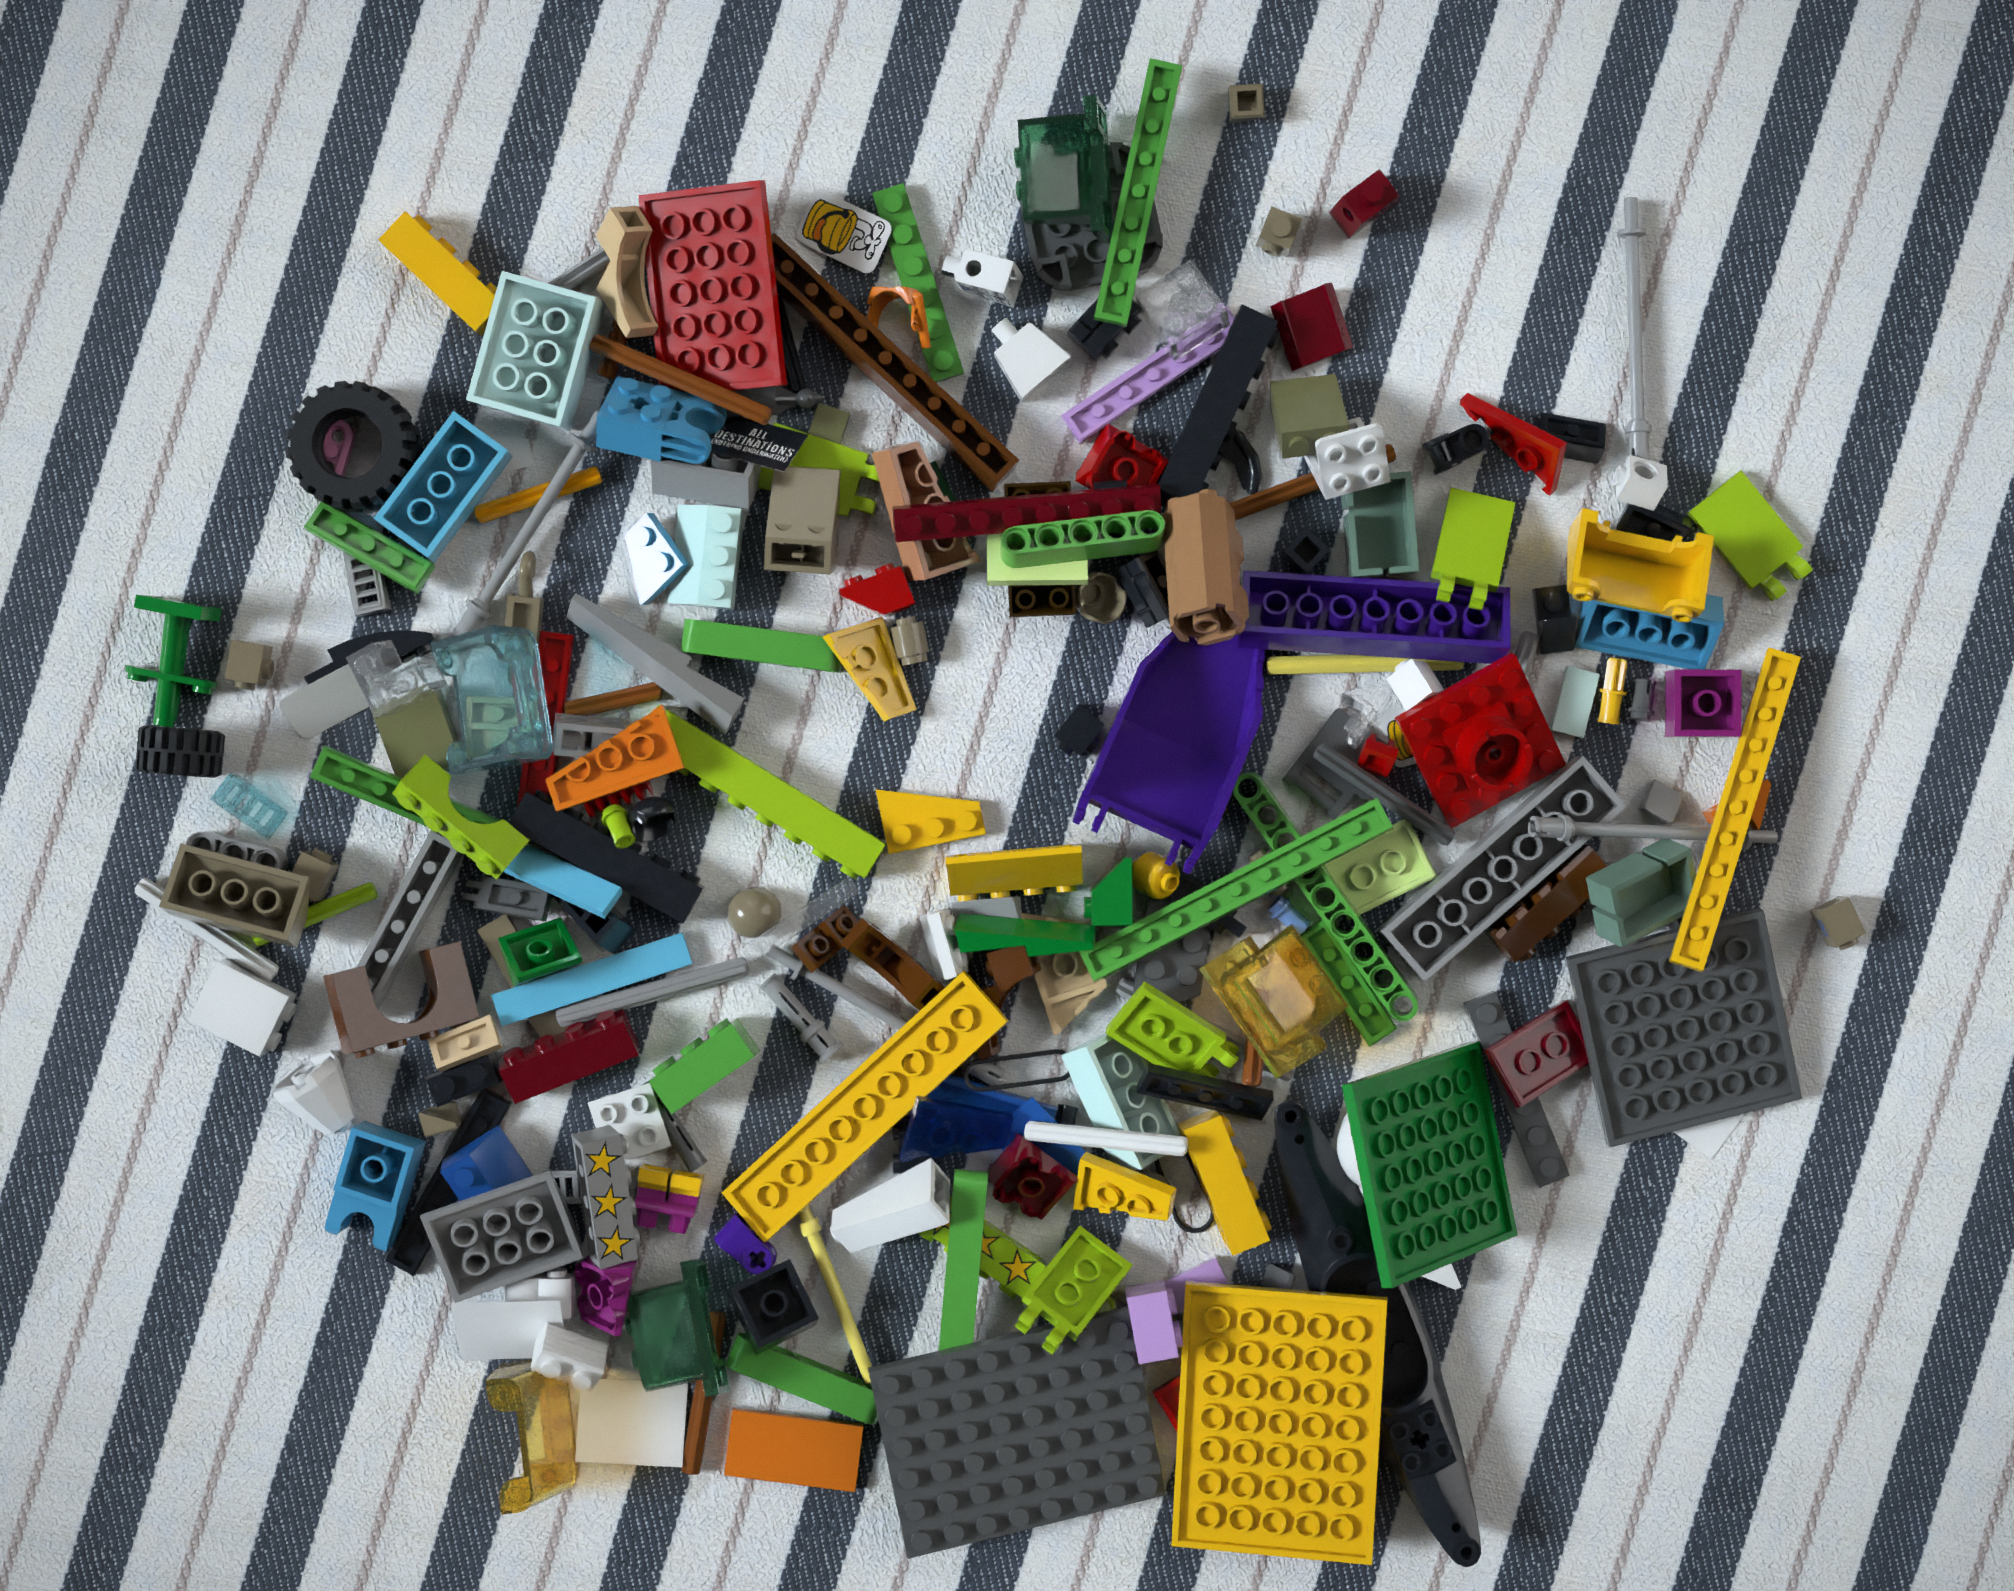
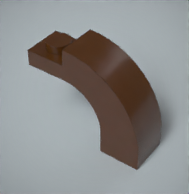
M861 918L840 942L848 951L885 978L919 1010L925 1007L945 988L912 955L877 926L870 924L864 918Z

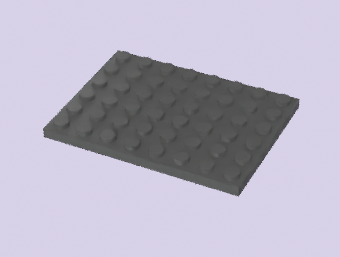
M1128 1306L1097 1313L1076 1341L1066 1336L1053 1355L1042 1348L1046 1337L1055 1327L1053 1324L1032 1328L1026 1334L1019 1331L868 1367L908 1559L1166 1495L1141 1364L1138 1363Z

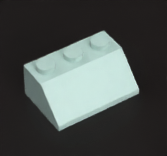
M678 505L674 543L690 565L670 583L669 604L734 611L745 515L741 508L714 505Z

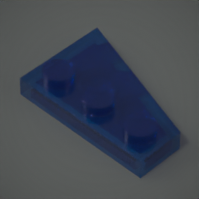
M917 1095L899 1158L901 1162L913 1161L915 1157H944V1154L964 1151L967 1154L1005 1149L1014 1117L1008 1112Z

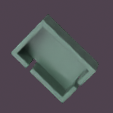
M1411 471L1389 473L1391 482L1341 495L1342 511L1349 510V513L1343 517L1348 577L1375 578L1381 576L1383 570L1384 577L1411 575L1420 571Z
M1661 839L1643 848L1642 854L1635 852L1587 876L1586 881L1590 902L1597 906L1592 909L1597 935L1620 947H1624L1682 917L1696 876L1691 848L1670 839Z

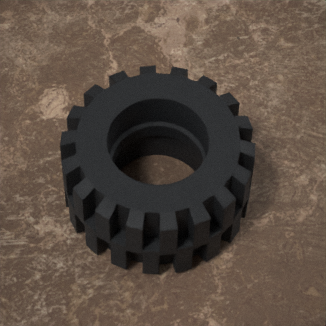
M142 726L138 729L135 768L145 773L208 778L218 777L222 775L225 735L219 731Z

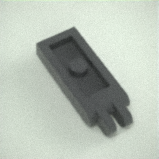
M480 876L479 882L466 881L465 887L475 889L477 892L476 894L464 893L462 900L473 902L474 909L547 921L552 894L528 883L499 878L496 880L488 876Z

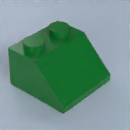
M1122 856L1090 889V897H1084V917L1090 918L1092 926L1133 925L1131 857Z

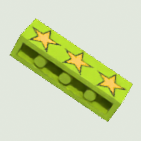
M951 1196L949 1223L918 1233L929 1242H933L936 1239L945 1245L943 1250L946 1253L948 1251L952 1206ZM984 1219L979 1276L986 1280L990 1276L1000 1283L998 1288L1012 1298H1015L1016 1295L1023 1298L1027 1290L1045 1269L1046 1260Z

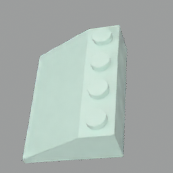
M502 271L466 400L571 431L593 353L589 346L593 336L598 334L606 306L605 302L594 296Z

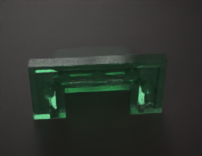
M1083 96L1084 113L1017 120L1019 147L1014 148V161L1016 168H1020L1021 181H1016V195L1018 201H1022L1023 221L1026 224H1090L1091 232L1101 244L1110 243L1113 231L1107 110L1098 96Z
M705 1259L680 1262L683 1280L631 1292L627 1306L629 1317H626L625 1324L628 1336L634 1339L635 1350H632L633 1366L635 1370L640 1371L642 1385L646 1392L701 1380L703 1381L705 1397L731 1391L725 1358L718 1359L706 1298V1293L712 1291Z

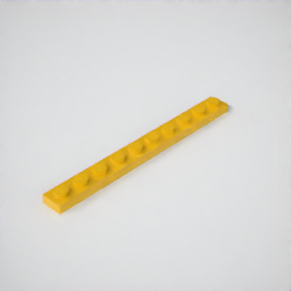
M1770 647L1765 652L1741 729V737H1739L1669 959L1671 963L1699 972L1704 971L1801 659L1799 656Z

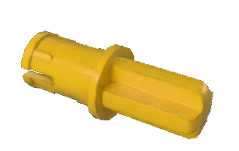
M1609 658L1607 661L1604 687L1599 691L1603 693L1597 722L1619 725L1622 697L1627 693L1623 692L1627 660Z

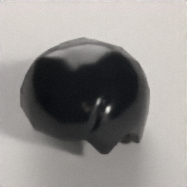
M656 796L647 797L637 802L630 808L627 815V822L635 836V842H647L663 837L669 832V821L672 819L674 823H677L675 805L669 799Z

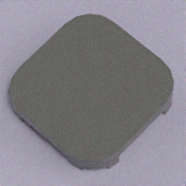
M1110 142L1109 146L1050 158L1043 156L1033 160V163L1023 172L1019 182L1020 209L1032 266L1037 277L1046 286L1057 291H1072L1101 285L1130 147L1124 145L1123 142ZM1155 200L1153 201L1138 276L1147 273L1157 263L1163 247V233L1161 234Z

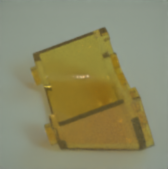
M532 1360L500 1363L486 1379L487 1397L491 1406L503 1412L517 1411L524 1471L520 1477L509 1479L502 1486L499 1496L501 1515L519 1513L555 1497L573 1487L579 1476L578 1462H575L576 1441L568 1382L563 1383L562 1380L557 1381L556 1378H546L542 1374H538L537 1371L532 1372Z

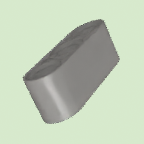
M196 832L190 835L186 841V845L199 848L201 839L205 837L210 841V851L231 856L233 847L237 845L243 851V860L263 865V859L269 853L275 858L274 868L286 871L288 866L286 853L277 847L217 832Z

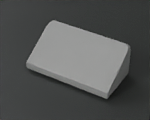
M1020 897L951 902L952 912L956 920H958L959 913L1022 919Z

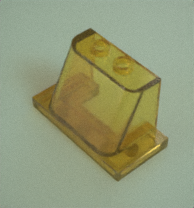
M1292 924L1259 947L1252 937L1248 936L1199 969L1276 1079L1325 1050L1328 1046L1318 1032L1349 1006Z

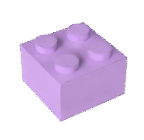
M1164 1280L1125 1287L1138 1363L1145 1364L1178 1358L1177 1348L1183 1347V1340L1179 1322L1172 1321L1171 1314L1177 1313L1173 1289H1166Z

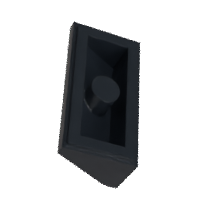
M1541 412L1538 428L1567 442L1564 458L1594 464L1599 463L1605 450V423Z
M1626 503L1616 525V529L1623 532L1671 542L1676 535L1682 536V542H1684L1692 528L1689 517L1660 504H1657L1655 510L1652 511Z

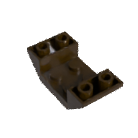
M1071 481L1004 484V497L1071 491ZM1075 585L1008 586L1009 618L1076 615Z

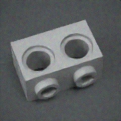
M555 713L552 742L553 754L569 757L584 756L604 741L623 731V721L617 718Z

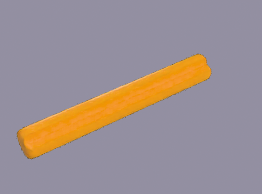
M593 466L572 473L557 498L601 484L602 477L599 469ZM551 481L475 506L474 512L478 522L485 523L536 506Z

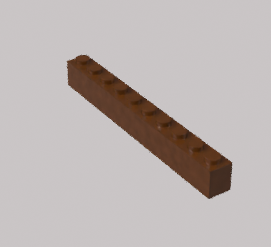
M773 233L771 239L777 294L993 493L1015 470L1019 459L779 236Z

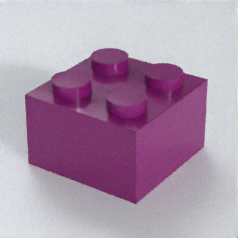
M1674 669L1665 671V737H1741L1742 670Z

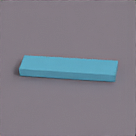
M528 844L504 870V873L604 919L622 895L621 887Z

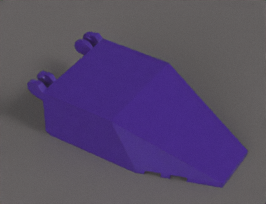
M1173 632L1167 635L1140 662L1079 798L1073 823L1079 825L1085 817L1088 804L1100 808V811L1093 820L1091 831L1098 833L1106 813H1112L1174 841L1165 861V864L1169 866L1175 862L1180 845L1192 849L1183 866V872L1190 874L1219 826L1263 718L1261 703L1262 691L1264 689L1262 672L1265 649L1238 648V635L1230 640L1210 645H1200L1193 637H1189V642L1180 641Z

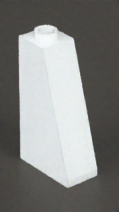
M930 1158L832 1210L831 1235L837 1243H842L852 1253L943 1226L949 1223L950 1179L934 1160Z

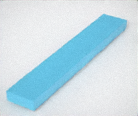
M682 932L492 994L491 996L502 1027L693 964Z

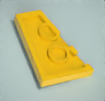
M883 617L823 636L825 642L883 721L917 710Z
M875 789L889 854L986 834L979 801Z
M1085 1152L1079 1162L1073 1209L1083 1211L1086 1207L1098 1208L1099 1213L1111 1214L1113 1210L1124 1211L1132 1217L1167 1221L1173 1213L1177 1188Z

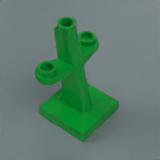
M136 594L134 608L165 614L159 670L125 665V672H128L127 679L147 682L148 677L158 679L153 724L173 727L174 721H177L182 683L193 685V692L212 695L213 689H217L218 682L184 676L183 673L189 631L193 620L220 621L222 608L196 606V603L164 600V597Z

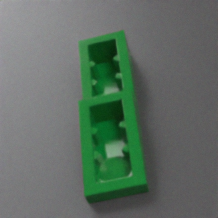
M959 913L955 934L960 953L1025 946L1028 957L1094 950L1097 930L1096 926L1089 924Z

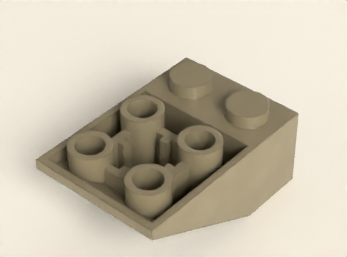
M788 466L784 472L774 469L765 535L764 570L830 575L837 568L841 470Z

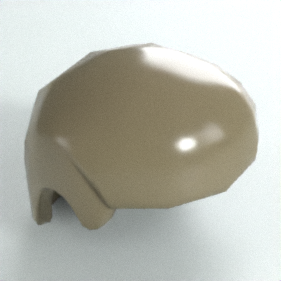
M1092 572L1088 574V585H1077L1075 588L1076 608L1089 621L1110 624L1118 620L1126 610L1127 592L1119 586L1116 578L1108 573Z
M762 887L748 888L739 892L733 897L728 906V921L734 932L746 938H756L771 933L781 919L780 902L774 893Z

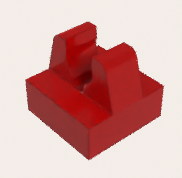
M1372 733L1366 739L1356 764L1365 771L1387 778L1397 759L1399 748L1395 747V741L1389 739L1387 744L1376 741L1377 734Z

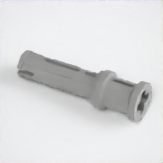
M776 973L760 986L761 990L763 989L780 1011L800 1031V1040L803 1043L807 1042L819 1055V1062L821 1064L844 1045L842 1041L837 1042L827 1031L823 1020L819 1018L815 1020L777 977ZM779 993H780V994L785 998V1000L793 1007V1009L798 1013V1015H797V1014L790 1008V1006L782 999V997L779 995Z

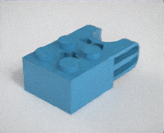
M617 376L597 414L596 447L661 462L663 457L692 464H701L708 459L711 453V440L708 434L717 433L723 427L727 418V411L723 407L687 392Z
M367 1121L353 1126L333 1191L335 1192L326 1219L325 1230L328 1233L337 1235L348 1228L355 1212H361L368 1215L373 1222V1245L378 1250L384 1252L390 1250L399 1235L426 1141Z

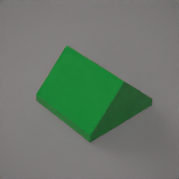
M561 917L498 938L513 987L576 967L582 962V957Z

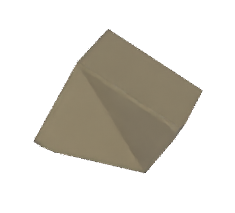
M1263 84L1229 86L1230 124L1265 118Z
M455 1101L419 1112L423 1133L427 1137L456 1130L463 1123L458 1103Z

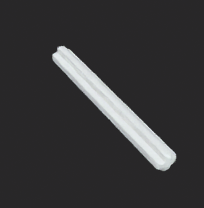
M143 878L136 885V895L263 980L270 982L278 973L279 967L277 964L226 930L169 915L159 907L165 889L150 879Z
M1029 1121L1025 1125L1024 1130L1025 1139L1028 1141L1184 1156L1188 1150V1139L1185 1136Z

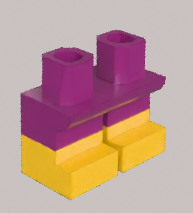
M643 1164L639 1168L637 1196L635 1199V1207L638 1208L637 1225L655 1228L659 1212L671 1214L668 1231L685 1234L691 1218L697 1213L705 1174L689 1173L688 1171L677 1169L672 1173L671 1168Z

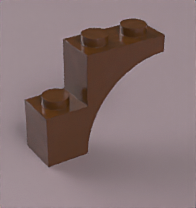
M1025 946L1000 948L987 953L986 968L989 976L992 979L994 978L996 983L982 987L981 990L1001 1011L1003 1003L1011 990L1024 978L1042 970L1038 956L1028 957ZM998 1032L976 1051L980 1060L991 1057L1001 1051Z

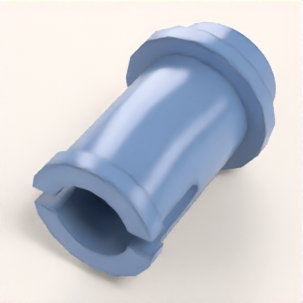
M1280 895L1272 902L1268 910L1272 913L1271 917L1273 919H1279L1298 937L1306 930L1311 921L1290 904L1291 899L1289 897L1285 899Z

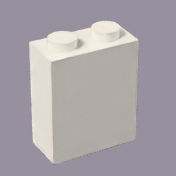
M228 959L217 961L188 1021L257 1056H262L269 1051L273 1052L278 1046L282 1037L279 1030L283 1022H288L293 1016L297 1004L293 1002L297 994L272 981L267 982L250 970Z

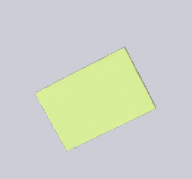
M1003 533L987 535V586L1088 585V560L1011 568L1001 558V536ZM1080 536L1076 540L1087 542V537ZM1047 540L1042 543L1045 546L1056 545V543L1051 540ZM1017 544L1009 546L1012 550H1021L1023 548Z
M1405 819L1392 824L1393 830L1324 865L1360 915L1437 877L1412 824ZM1345 914V917L1348 921L1353 919L1351 916Z

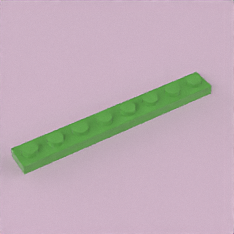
M1152 58L1149 59L1094 320L1124 327L1127 326L1183 65Z

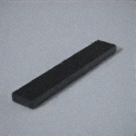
M488 1088L482 1089L442 1160L500 1125L513 1102ZM442 1160L385 1261L412 1276L416 1275L432 1247L420 1215L458 1201V1197L440 1172Z

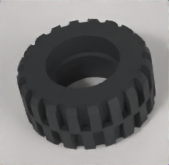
M338 381L331 388L324 385L316 389L318 395L315 397L306 396L301 401L305 407L301 412L295 410L290 418L295 423L293 429L287 428L285 436L286 439L290 440V447L285 448L286 458L290 459L293 464L289 468L293 476L301 481L299 485L306 492L327 505L351 512H363V509L371 511L380 509L381 504L387 501L414 465L416 456L421 455V445L417 444L416 439L420 436L418 428L412 423V416L408 410L402 407L399 401L375 386L372 387L359 381H354L353 384H349L346 381ZM360 416L371 420L379 428L382 436V451L377 463L370 471L356 478L343 477L334 472L327 463L323 451L324 439L330 427L338 420Z

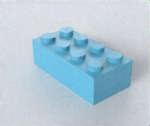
M453 411L373 519L435 563L513 456L506 448Z

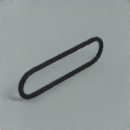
M1053 1049L984 1058L981 1060L976 1059L966 1065L963 1071V1078L965 1084L971 1090L986 1092L1061 1082L1067 1080L1070 1074L1067 1072L1061 1077L986 1087H976L969 1081L968 1072L972 1066L977 1064L1053 1054L1063 1055L1066 1053L1063 1050Z

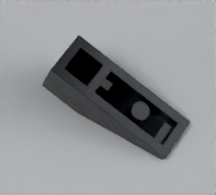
M552 895L594 943L612 954H615L637 931L614 906L604 919Z

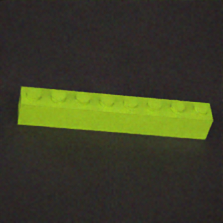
M665 708L685 769L678 772L685 776H688L689 772L694 773L701 778L699 781L701 786L713 793L720 789L729 795L727 799L729 803L743 811L746 806L756 811L755 819L770 828L774 824L786 830L783 836L798 845H801L802 841L813 846L812 854L827 863L831 858L842 864L840 871L857 880L859 875L863 878L868 876L887 843Z

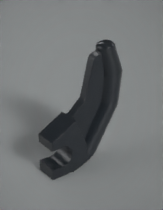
M1235 429L1230 441L1224 439L1218 451L1224 453L1222 457L1235 465L1243 490H1247V493L1252 495L1258 492L1262 480L1259 455L1245 434Z

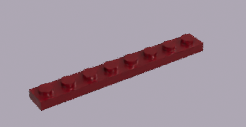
M1158 484L893 506L894 539L897 543L1000 534L1013 526L1153 510L1161 515L1160 486Z

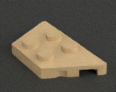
M1022 913V919L1087 924V922ZM1079 951L1038 956L1042 970L1035 973L1034 976L1053 1035H1058L1107 987L1105 978L1096 983L1093 981Z

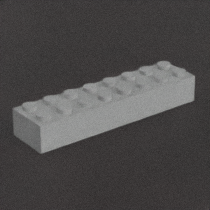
M1575 756L1566 766L1562 767L1376 930L1420 980L1426 982L1593 837L1573 835L1568 841H1558L1557 838L1530 837L1528 822H1534L1530 820L1531 816L1557 818L1559 815H1569L1574 822L1609 823L1627 805L1584 756Z

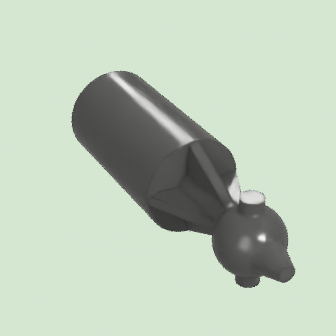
M778 386L730 390L771 408V416L778 415L796 404L807 409L823 400V395L814 393L810 389H802L798 394ZM726 409L727 418L744 417Z

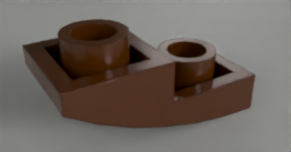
M844 904L790 948L812 973L844 947L840 942L858 921Z

